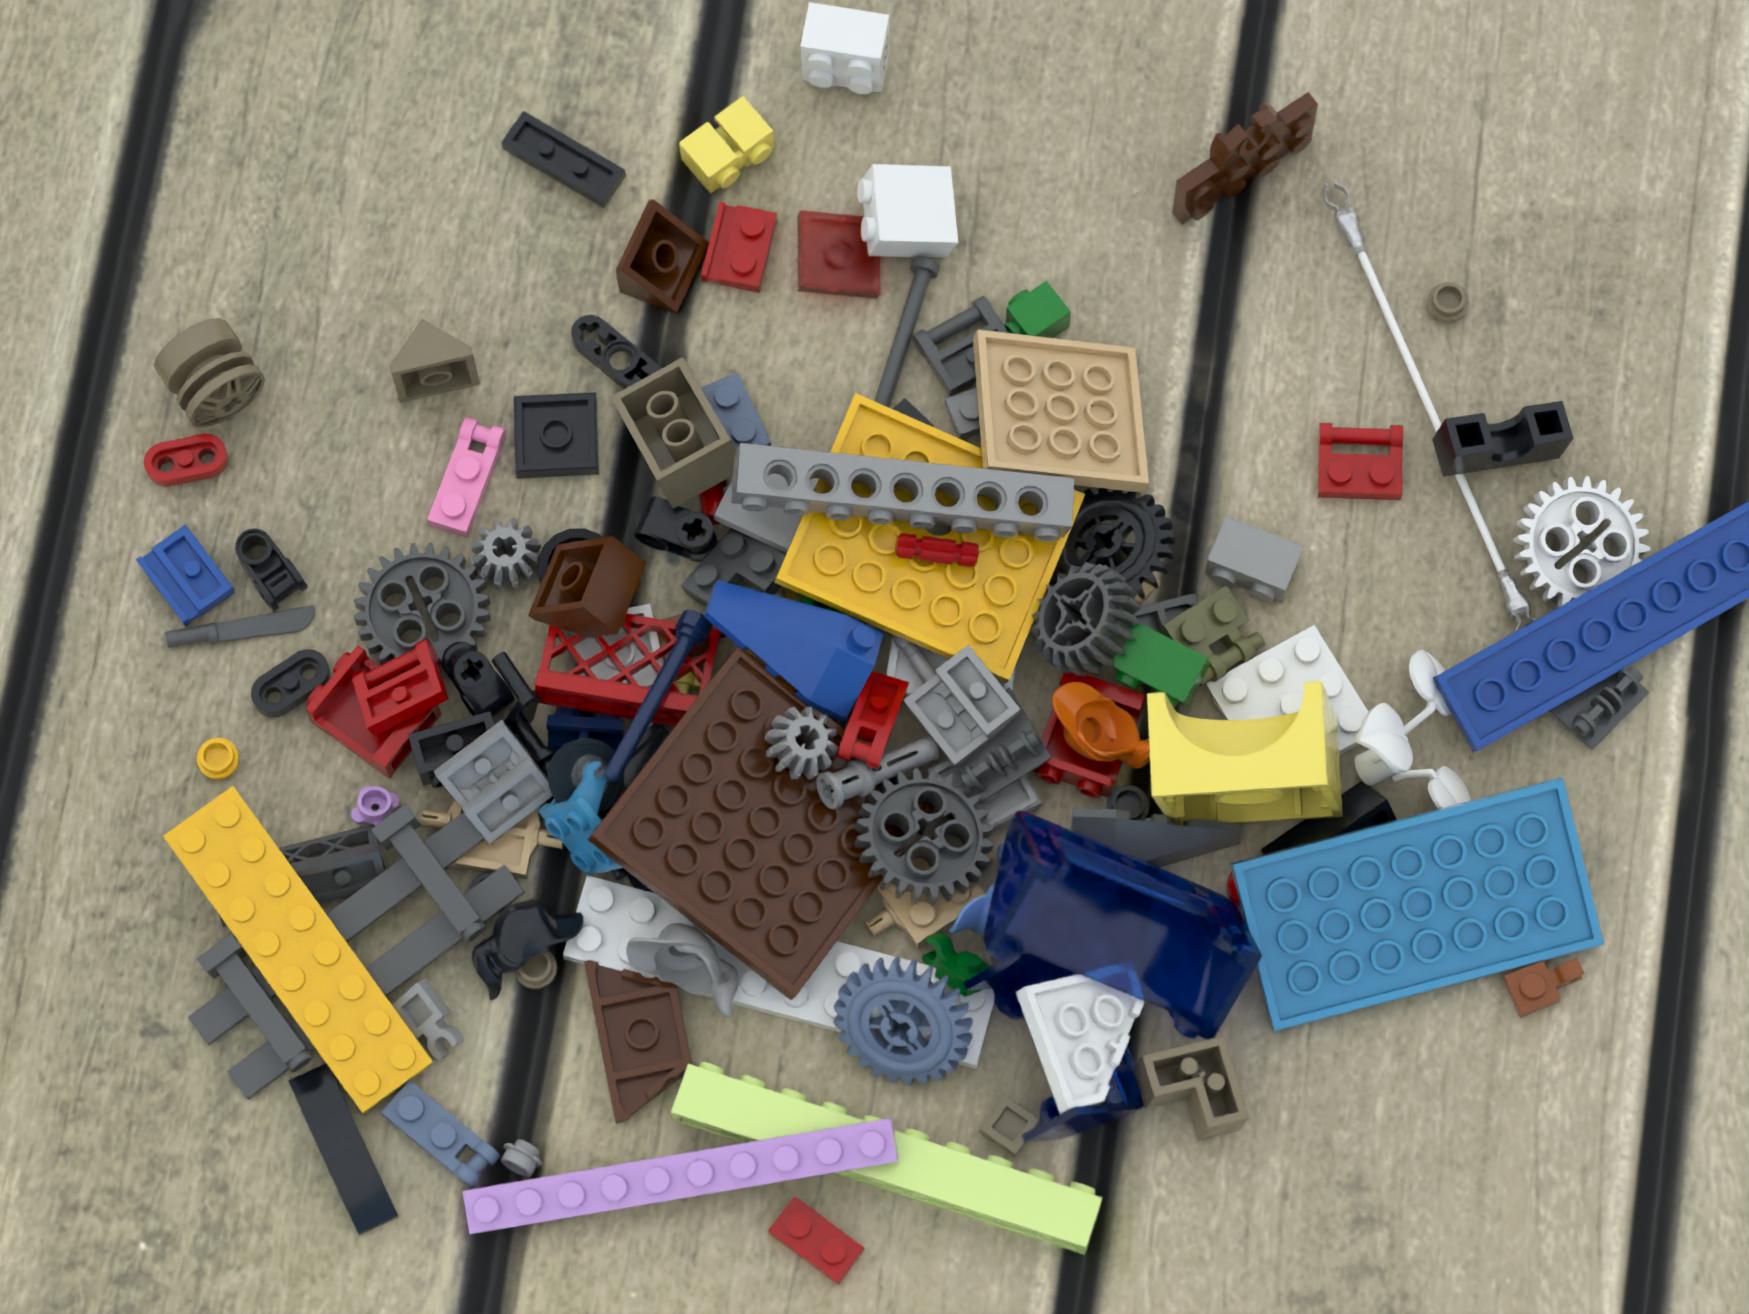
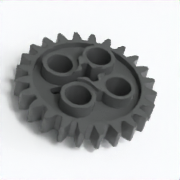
M411 543L410 555L404 556L398 548H395L394 555L396 560L390 562L381 556L379 558L382 566L380 572L371 568L367 569L372 583L359 582L360 592L366 597L354 599L356 608L363 611L354 615L356 625L365 626L358 633L361 641L371 640L366 646L369 654L372 655L381 651L379 655L381 665L415 649V643L426 638L432 643L438 657L437 663L441 665L444 651L455 642L469 643L478 650L473 636L486 637V630L479 623L491 620L489 611L482 609L491 603L489 595L480 594L486 589L484 579L474 580L478 574L476 566L472 565L463 569L466 563L463 554L451 560V552L447 546L442 549L439 555H436L432 543H428L424 553H419L415 543ZM432 577H439L444 580L442 586L436 590H427L423 587L425 582ZM408 578L414 580L424 606L429 612L431 622L439 636V640L436 642L431 640L422 616L416 608L414 598L406 584ZM399 593L406 596L403 603L398 606L392 607L385 604L386 599L392 594ZM455 613L460 616L459 621L453 626L447 627L439 624L441 618L446 614ZM414 629L422 632L420 638L415 642L405 643L401 641L402 635L408 630Z
M914 768L910 780H907L905 775L899 771L894 779V785L887 779H883L879 786L880 792L876 790L870 792L867 798L870 804L863 803L859 814L863 819L857 820L854 830L863 834L857 836L855 847L866 848V850L861 854L859 862H872L873 866L868 873V877L872 878L881 874L884 879L880 889L885 890L893 884L897 887L896 899H900L905 891L911 892L913 904L918 902L921 894H926L930 905H934L938 893L941 892L947 901H951L954 896V887L962 894H965L970 886L968 880L977 883L982 874L978 868L986 869L990 858L985 854L991 852L994 842L985 838L991 835L994 827L989 824H981L986 820L989 810H976L975 807L980 799L979 794L967 798L964 795L967 789L965 783L954 788L951 786L953 775L950 773L941 782L937 780L936 769L931 770L927 779H922L919 769ZM921 802L930 803L936 808L937 813H924L918 804ZM948 815L954 817V820H950L944 823L943 825L941 824L939 827H937L931 839L925 836L926 834L931 832V830L934 829L940 823V821ZM895 825L903 831L904 836H891L887 833L885 826ZM917 833L921 836H925L918 840L917 843L912 845ZM947 835L956 836L962 841L963 846H950L944 837ZM912 845L908 852L901 857L894 855V853ZM911 859H924L929 864L930 869H917L913 866Z

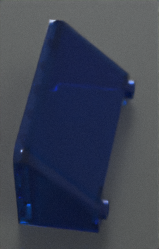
M1016 811L1010 821L983 932V941L987 952L1005 962H1008L1010 958L1020 959L1023 953L1027 952L1168 1010L1171 1018L1175 1021L1174 1028L1186 1037L1195 1039L1197 1036H1200L1207 1040L1215 1038L1262 958V954L1237 906L1216 891L1031 813Z

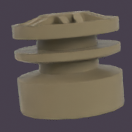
M220 318L204 320L179 333L163 347L156 356L153 365L171 393L178 394L177 402L181 409L185 410L192 425L200 428L218 424L243 410L256 398L265 383L261 370L258 366L254 365L249 353L241 351L242 345L227 321Z

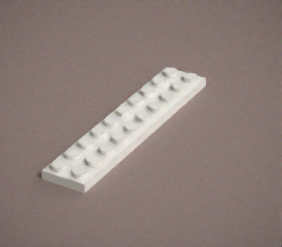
M587 875L576 912H581L583 915V927L577 936L567 941L563 958L585 965L584 961L592 960L598 962V965L618 971H623L624 968L639 972L646 978H654L657 975L639 971L630 964L626 952L628 941L632 938H658L660 932L672 923H681L692 926L700 931L702 930L655 893ZM708 936L716 948L718 958L733 965L738 972V987L731 1004L839 1033L842 1029H838L834 1024V1019L838 1015L834 1010V1004L839 999L838 991L843 984H847V978L852 972L859 974V970L864 963L869 964L870 970L873 973L876 961L879 958H883L884 966L889 971V967L895 958L891 955L836 941L797 996L789 1000ZM900 958L902 971L907 970L911 963L910 960ZM917 963V975L921 976L929 965ZM934 967L931 977V982L933 983L939 981V979L934 977L936 972V968ZM997 983L967 997L959 994L956 1002L953 1004L960 1006L963 1003H968V1010L961 1019H973V1024L968 1031L972 1033L973 1038L970 1045L967 1046L968 1053L965 1059L959 1061V1065L977 1069L999 988ZM946 985L943 991L949 993L954 991V989ZM677 986V990L685 991ZM712 993V994L700 995V996H704V997H707V998L714 999L713 993ZM875 1007L872 1012L873 1018L882 1015L877 1007ZM876 1029L877 1032H878V1034H879L885 1041H887V1040L883 1037V1035H882L880 1029ZM920 1030V1033L928 1042L931 1038V1031Z

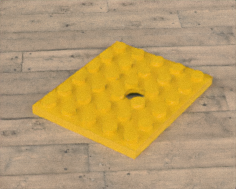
M857 393L852 398L830 450L832 453L983 468L981 448ZM818 478L814 491L825 494L829 492V486L824 480ZM851 484L852 491L858 497H871L870 489L865 484ZM893 488L894 495L899 501L905 503L913 501L912 494L906 488ZM1075 489L1072 526L1085 496L1084 493ZM944 491L935 493L939 504L945 507L954 506V500L950 494ZM987 496L977 497V503L983 510H995V504L991 498ZM1028 500L1018 501L1019 508L1024 514L1030 516L1037 515L1036 507L1032 502ZM809 511L808 515L802 516L774 583L948 659L952 658L969 644L994 677L1005 684L1010 680L1034 621L1032 615L1039 609L1040 604L1037 599H1043L1047 589L1046 585L1050 582L1070 533L1069 530L1064 538L1059 537L1058 541L1053 542L1039 541L1034 539V534L1018 533L1016 537H999L993 535V530L976 529V532L959 533L951 530L945 535L936 536L929 533L926 529L911 527L908 521L893 520L891 524L881 525L868 522V517L851 516V519L833 520L827 518L826 513ZM908 533L915 534L917 539H921L922 536L956 540V544L959 545L962 541L976 543L979 547L978 561L974 567L958 566L956 561L950 565L918 560V556H913L912 559L900 558L896 556L895 552L896 540L899 534Z

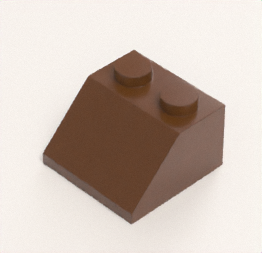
M614 536L557 544L528 616L533 620L588 638L617 635L625 623L626 613L633 595L640 586V578L646 562Z

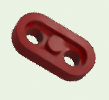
M200 434L157 443L147 451L144 457V468L148 477L155 484L164 487L215 477L224 471L228 463V453L224 443L220 438L212 434ZM206 454L215 456L214 460L208 464L201 462L202 457ZM171 462L174 464L172 470L168 472L160 471L164 463Z

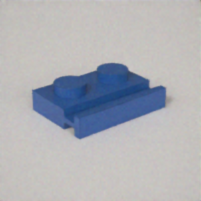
M186 525L151 548L152 551L144 557L140 556L136 559L138 565L185 627L189 626L193 619L199 615L203 616L235 593L233 586Z

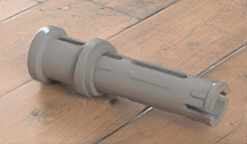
M926 735L919 740L885 753L879 769L866 766L867 761L854 759L849 761L844 769L834 773L823 772L817 776L816 780L819 796L823 803L832 810L841 807L843 801L856 795L861 797L867 796L874 790L875 785L881 783L883 779L889 780L896 777L899 771L904 774L926 763L936 761L939 758L937 744L931 736Z

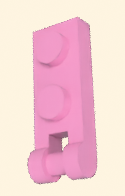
M465 417L460 428L458 441L427 519L430 526L465 537L469 536L506 436L505 428L495 425L492 428L479 425L478 420ZM474 441L486 444L483 454L471 450Z

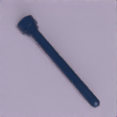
M684 610L675 625L677 641L604 771L606 781L615 783L620 779L690 650L706 641L713 628V624L702 613L695 610Z

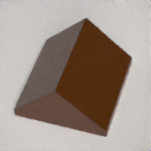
M654 199L648 200L616 268L619 292L666 311L677 313L709 242Z

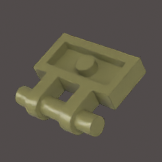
M1227 585L1157 629L1160 634L1208 657L1211 664L1199 686L1208 681L1216 682L1226 675L1228 668L1236 663L1243 664L1255 656V651L1265 645L1260 633L1254 632L1244 637L1237 628L1248 622L1249 619ZM1222 639L1227 650L1219 655L1213 654L1209 646Z

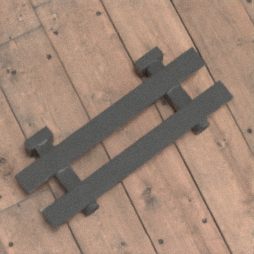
M406 804L373 827L371 831L386 850L394 846L402 858L327 913V916L345 941L348 942L422 886L426 888L442 911L366 967V970L386 997L463 939L467 943L477 938L487 928L484 923L525 893L505 865L464 895L460 892L445 872V869L485 840L464 812L424 842L415 832V829L421 826V824ZM231 933L197 958L204 970L213 979L220 975L228 988L188 1018L208 1045L212 1044L248 1016L255 1022L268 1041L227 1071L249 1100L289 1069L293 1073L307 1065L313 1059L311 1053L316 1048L296 1020L291 1024L288 1023L272 1001V998L277 994L257 966L252 970L247 967L242 960L247 955V952Z

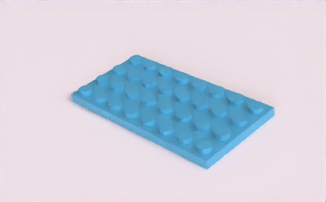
M1560 777L1230 863L1273 1031L1604 945L1564 778Z

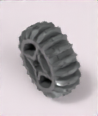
M1085 562L1082 568L1071 565L1068 575L1058 573L1057 583L1055 585H1046L1048 594L1045 599H1037L1041 609L1032 615L1038 624L1032 628L1031 632L1037 639L1034 646L1042 653V657L1045 658L1047 663L1063 673L1071 675L1074 673L1075 675L1085 677L1088 672L1100 674L1103 664L1113 666V656L1115 654H1125L1123 645L1126 640H1135L1130 630L1132 627L1140 624L1134 614L1141 607L1134 600L1137 593L1120 573L1101 564L1095 565Z

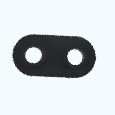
M305 649L298 651L260 676L254 682L251 689V698L256 709L264 716L275 718L285 715L306 701L318 685L322 684L325 686L329 681L330 668L327 660L320 652ZM314 669L317 671V674L313 679L306 680L302 678L304 671ZM279 692L282 696L278 702L270 703L267 701L269 694Z

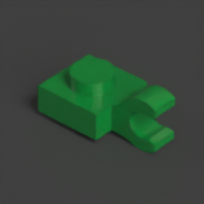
M943 932L926 936V941L933 945L936 951L934 950L922 955V961L926 965L936 968L934 977L941 980L947 975L948 981L946 985L954 990L960 988V994L964 997L995 984L997 970L982 961L978 955L967 950L959 954L956 953L951 939Z

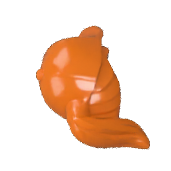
M1081 682L1067 683L1054 692L1052 697L1054 710L1064 725V739L1074 751L1090 760L1113 761L1118 759L1134 769L1142 768L1150 762L1149 739L1141 741L1134 718L1127 711L1117 706L1111 698L1105 697L1091 686Z

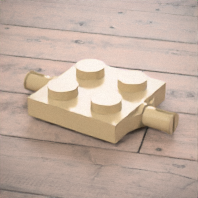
M455 800L448 813L423 808L420 819L421 827L441 829L463 813L462 807ZM539 806L489 844L485 839L450 865V867L481 872H495L505 865L513 877L527 879L531 858L538 845L563 849L564 843L550 834L547 829L541 828L540 813L537 811L541 807Z
M991 852L985 854L990 858L989 863L995 860ZM911 859L913 866L917 869H930L929 864L924 859ZM882 879L875 889L883 899L885 910L865 921L864 924L872 937H876V935L895 924L907 933L914 945L919 949L928 943L926 936L937 932L944 933L953 927L965 905L971 900L985 895L978 883L968 880L970 886L967 892L962 894L954 887V896L951 901H947L940 892L934 905H930L926 894H921L918 902L913 904L911 892L905 891L900 899H896L897 887L893 884L885 890H881Z

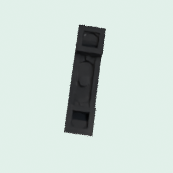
M327 1063L289 1080L301 1111L359 1236L398 1218V1213L365 1145L335 1076Z

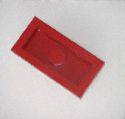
M795 1196L768 1230L771 1236L837 1285L840 1284L864 1252L863 1246Z

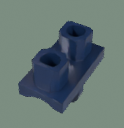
M557 706L555 714L548 715L547 717L548 747L556 746L557 749H560L568 742L582 738H591L606 743L616 751L624 736V719L616 716L596 713V718L581 717V710ZM580 761L578 766L584 768L588 761Z

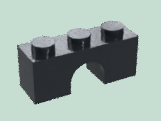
M1563 401L1525 406L1515 417L1494 424L1487 423L1485 413L1447 418L1441 424L1432 441L1442 475L1445 477L1559 459L1574 438Z

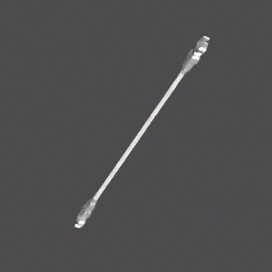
M1336 179L1335 189L1343 191L1347 196L1344 208L1338 210L1337 205L1327 201L1326 194L1329 190V185L1324 183L1323 188L1326 189L1324 203L1329 209L1336 211L1334 213V223L1337 230L1344 235L1349 248L1360 259L1433 427L1437 432L1441 422L1366 255L1365 238L1359 227L1360 219L1356 210L1351 206H1347L1349 192L1345 186L1337 184ZM1464 474L1455 475L1498 571L1499 588L1505 599L1504 608L1510 619L1518 622L1515 630L1517 631L1522 618L1526 617V621L1530 623L1536 620L1529 618L1531 613L1530 602L1527 596L1521 592L1516 579L1510 575L1508 569H1505Z

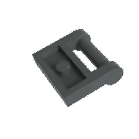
M985 296L972 301V307L926 332L922 329L912 335L918 351L925 357L949 396L976 382L973 338L976 332L940 352L935 345L980 320L986 326L979 330L1009 333Z

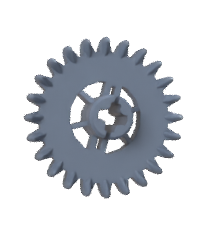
M897 956L893 959L888 971L884 966L883 958H879L873 967V973L870 970L869 964L864 963L859 970V974L852 972L847 978V984H843L838 991L839 999L834 1004V1010L838 1015L834 1019V1024L838 1029H842L838 1035L839 1040L843 1043H850L846 1050L850 1056L859 1055L861 1057L858 1063L860 1067L872 1066V1075L879 1077L882 1073L887 1074L888 1082L895 1083L897 1077H901L905 1085L912 1086L915 1078L922 1085L929 1084L931 1077L936 1080L944 1079L946 1072L955 1071L959 1061L965 1059L968 1053L967 1046L970 1045L973 1038L972 1033L968 1031L973 1024V1019L966 1018L963 1020L961 1018L966 1014L969 1004L953 1005L960 994V988L945 993L943 989L948 981L947 975L935 983L931 982L933 966H929L920 976L917 975L916 959L911 961L906 971H902L900 958ZM877 1007L882 1015L873 1018L872 1012ZM876 1029H880V1031H881L883 1037H884L887 1041H885V1040L878 1034V1032H877ZM920 1030L931 1031V1038L928 1042L922 1036Z

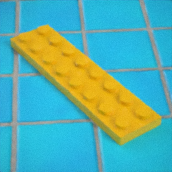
M234 786L163 835L164 839L363 1114L434 1064Z

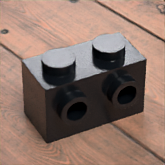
M490 711L408 734L423 786L431 784L433 788L444 787L436 777L434 770L494 726Z

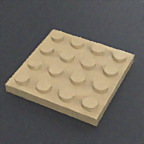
M977 329L973 338L983 469L1075 478L1074 485L1145 492L1149 485L1135 347Z

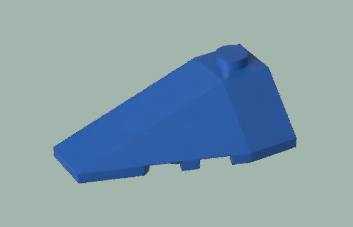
M719 580L713 585L704 617L742 650L750 649L768 665L765 667V670L776 678L779 674L798 690L795 695L806 705L812 706V708L841 722L847 719L875 666L884 633L846 614Z

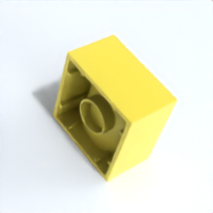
M1322 681L1304 682L1303 700L1298 712L1248 720H1210L1188 717L1175 711L1165 692L1147 693L1152 797L1163 814L1167 815L1168 819L1174 821V825L1183 826V822L1190 819L1241 824L1343 817L1337 715Z

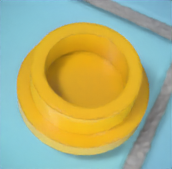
M225 738L209 739L202 744L197 753V765L200 771L210 779H225L231 776L239 765L240 757L236 746Z

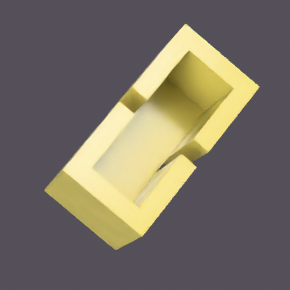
M744 96L714 117L720 126L718 129L715 130L709 122H706L679 142L681 160L710 194L719 187L724 189L732 185L740 176L739 169L743 166L747 168L752 163L754 165L762 163L770 156L774 148L773 130Z

